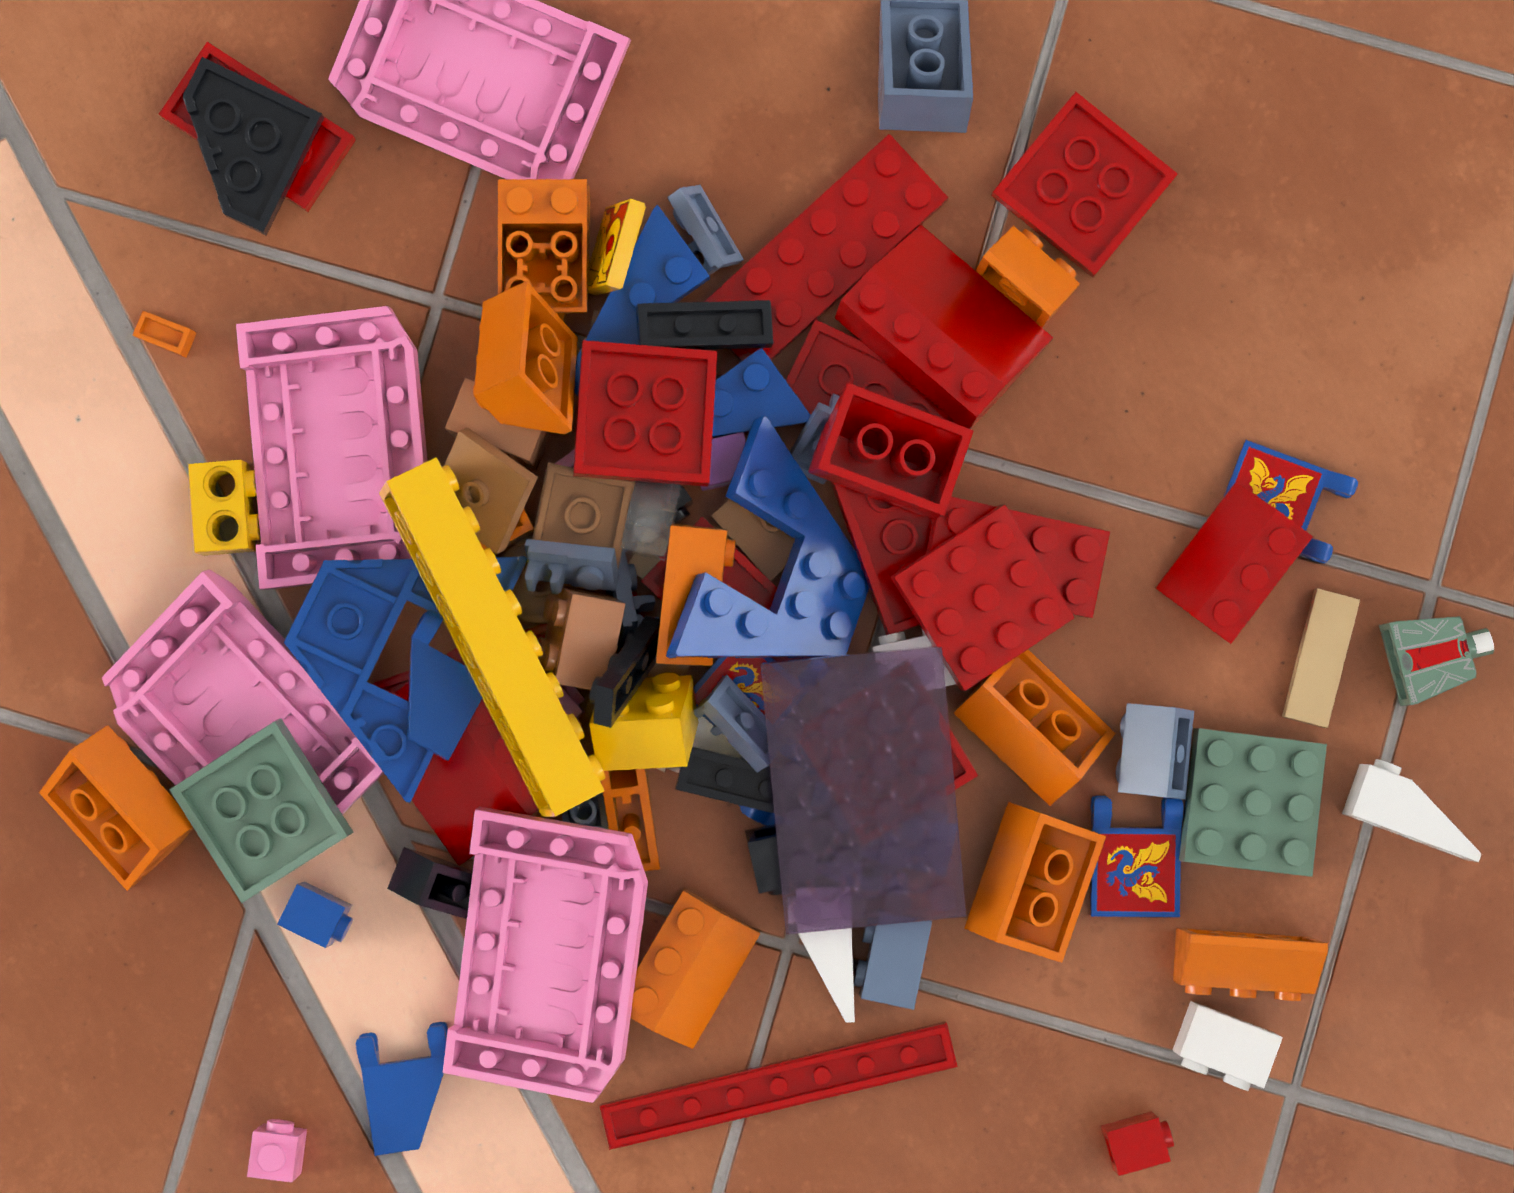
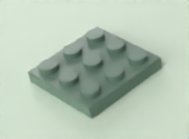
M281 718L169 789L241 903L354 833Z
M1194 728L1179 861L1313 877L1327 744Z

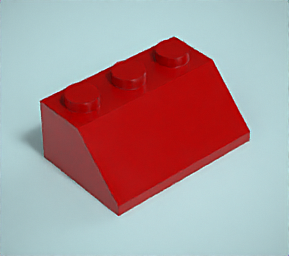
M846 383L822 430L808 473L930 519L945 516L974 431L864 388Z
M1235 482L1155 588L1228 643L1232 644L1313 536L1276 508Z

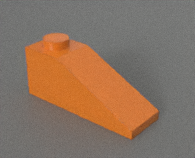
M648 770L603 771L605 779L601 781V784L605 790L603 797L609 830L632 833L644 871L659 870L660 862Z

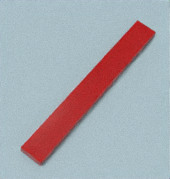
M942 1022L600 1104V1111L609 1149L612 1150L958 1066L947 1022Z

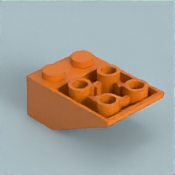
M498 179V294L528 281L555 313H587L590 248V188L587 179Z

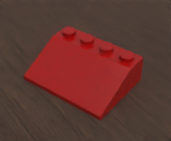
M919 225L886 254L841 299L835 315V319L947 416L958 425L968 429H972L1053 340V337L922 225Z
M457 647L446 654L465 665ZM409 682L393 693L408 702ZM481 699L450 759L447 761L435 753L433 754L412 798V802L459 866L474 856L469 853L475 809L485 807L530 816L538 811L483 699Z

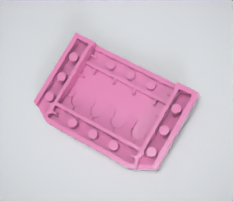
M360 0L328 80L340 91L361 118L504 179H574L631 40L598 24L584 21L537 0Z
M388 306L236 324L239 364L241 369L246 370L261 540V544L256 545L259 589L269 590L312 585L324 560L412 559L379 495L386 481L428 461L418 352L393 310Z
M210 569L202 571L102 677L104 686H110L117 707L113 710L117 724L175 786L280 718L287 726L342 815L384 774L284 644L285 639L231 582Z
M479 807L474 812L469 853L475 856L454 1025L447 1032L443 1073L593 1103L602 1093L626 1056L648 880L632 833Z

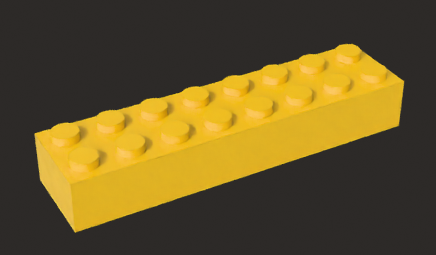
M436 457L386 481L379 495L439 614L443 617V622L541 816L556 817L604 792L605 790L600 781L605 779V774L593 754L587 757L579 741L585 737L581 725L573 713L566 715L559 701V698L564 696L562 688L553 672L545 673L538 657L543 655L536 636L531 630L526 633L524 632L517 618L518 615L522 614L519 602L511 589L503 590L496 576L501 573L500 565L490 548L483 550L475 534L480 531V526L473 511L469 506L462 508L454 492L459 490V484L449 465L441 467Z

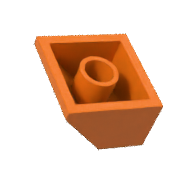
M1013 225L984 254L976 272L1043 328L1076 291L1080 283L1074 279L1077 273L1068 263L1061 258H1056L1054 261L1041 250L1044 245L1036 235L1027 229H1023L1021 232Z

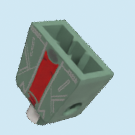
M1461 617L1395 621L1379 625L1400 706L1421 703L1476 678L1473 659L1494 653V643L1489 630L1484 628L1466 633Z

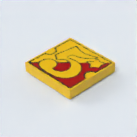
M630 198L605 208L589 264L588 293L596 296L623 288L646 209L645 203Z

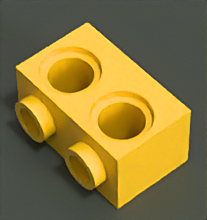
M243 460L188 464L194 553L209 556L256 552V541L260 540L258 514L253 513L252 497L257 496L255 470H250V464ZM231 474L235 480L233 492L226 497H219L216 492L218 479L224 475ZM234 518L238 524V533L232 540L224 542L219 536V527L224 520Z

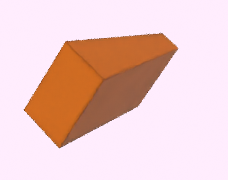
M142 311L132 336L187 358L197 333L189 328Z

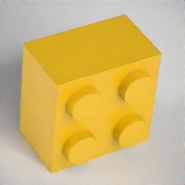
M662 673L655 677L645 678L611 728L595 724L593 710L589 725L594 755L603 771L687 767L699 724L698 718L694 715V710L697 707L692 675L678 676L675 673Z

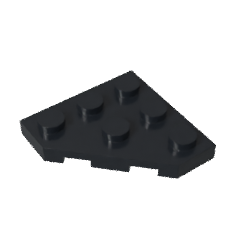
M202 57L182 97L198 136L197 140L207 169L214 182L222 212L227 218L267 236L325 117L314 109Z

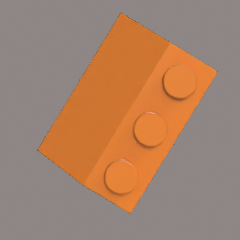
M525 281L483 301L473 396L482 409L488 410L500 424L566 434L572 431L578 337L529 282Z
M681 524L670 526L656 663L713 665L714 658H668L666 654L696 575L706 572L723 582L724 566L733 567L736 540L727 539L728 530Z
M1026 650L984 678L954 711V714L966 727L979 737L1001 761L1006 763L1049 806L1082 779L1116 734L1030 650Z
M108 725L71 749L39 792L126 891L134 887L176 849L193 829L177 801L160 784L158 777L142 764L130 750L127 742L117 736Z
M1008 802L964 929L997 943L1062 963L1106 836Z
M684 888L637 968L630 1018L655 1033L693 1049L761 933Z
M1176 928L1173 981L1179 985H1185V993L1212 995V987L1230 988L1229 996L1257 998V990L1274 991V999L1301 1001L1302 993H1316L1328 953V943L1306 936Z

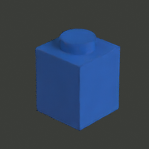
M301 882L296 885L277 925L327 948L333 945L335 940L342 942L353 921V918L347 915L352 904L307 882Z

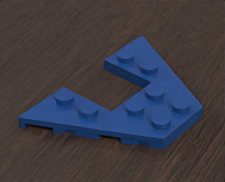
M658 205L654 207L635 243L623 288L610 292L586 338L587 341L638 345L637 304L677 303L710 280L709 274ZM762 347L716 380L712 439L740 432H750L754 419L762 416L767 417L774 428L798 424L806 425L811 415ZM581 349L576 358L574 393L577 397L579 392Z
M765 416L759 417L753 421L726 497L795 539L770 610L708 573L698 574L694 579L666 654L668 658H838L847 654L869 590L857 553L769 419Z
M496 557L501 568V573L496 576L503 590H513L525 566L527 557ZM412 559L324 560L284 644L403 799L410 803L434 753L408 739L409 702L367 681L406 601L427 611L433 610L438 614L439 612Z

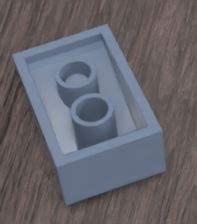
M880 0L879 129L966 133L973 102L968 0Z

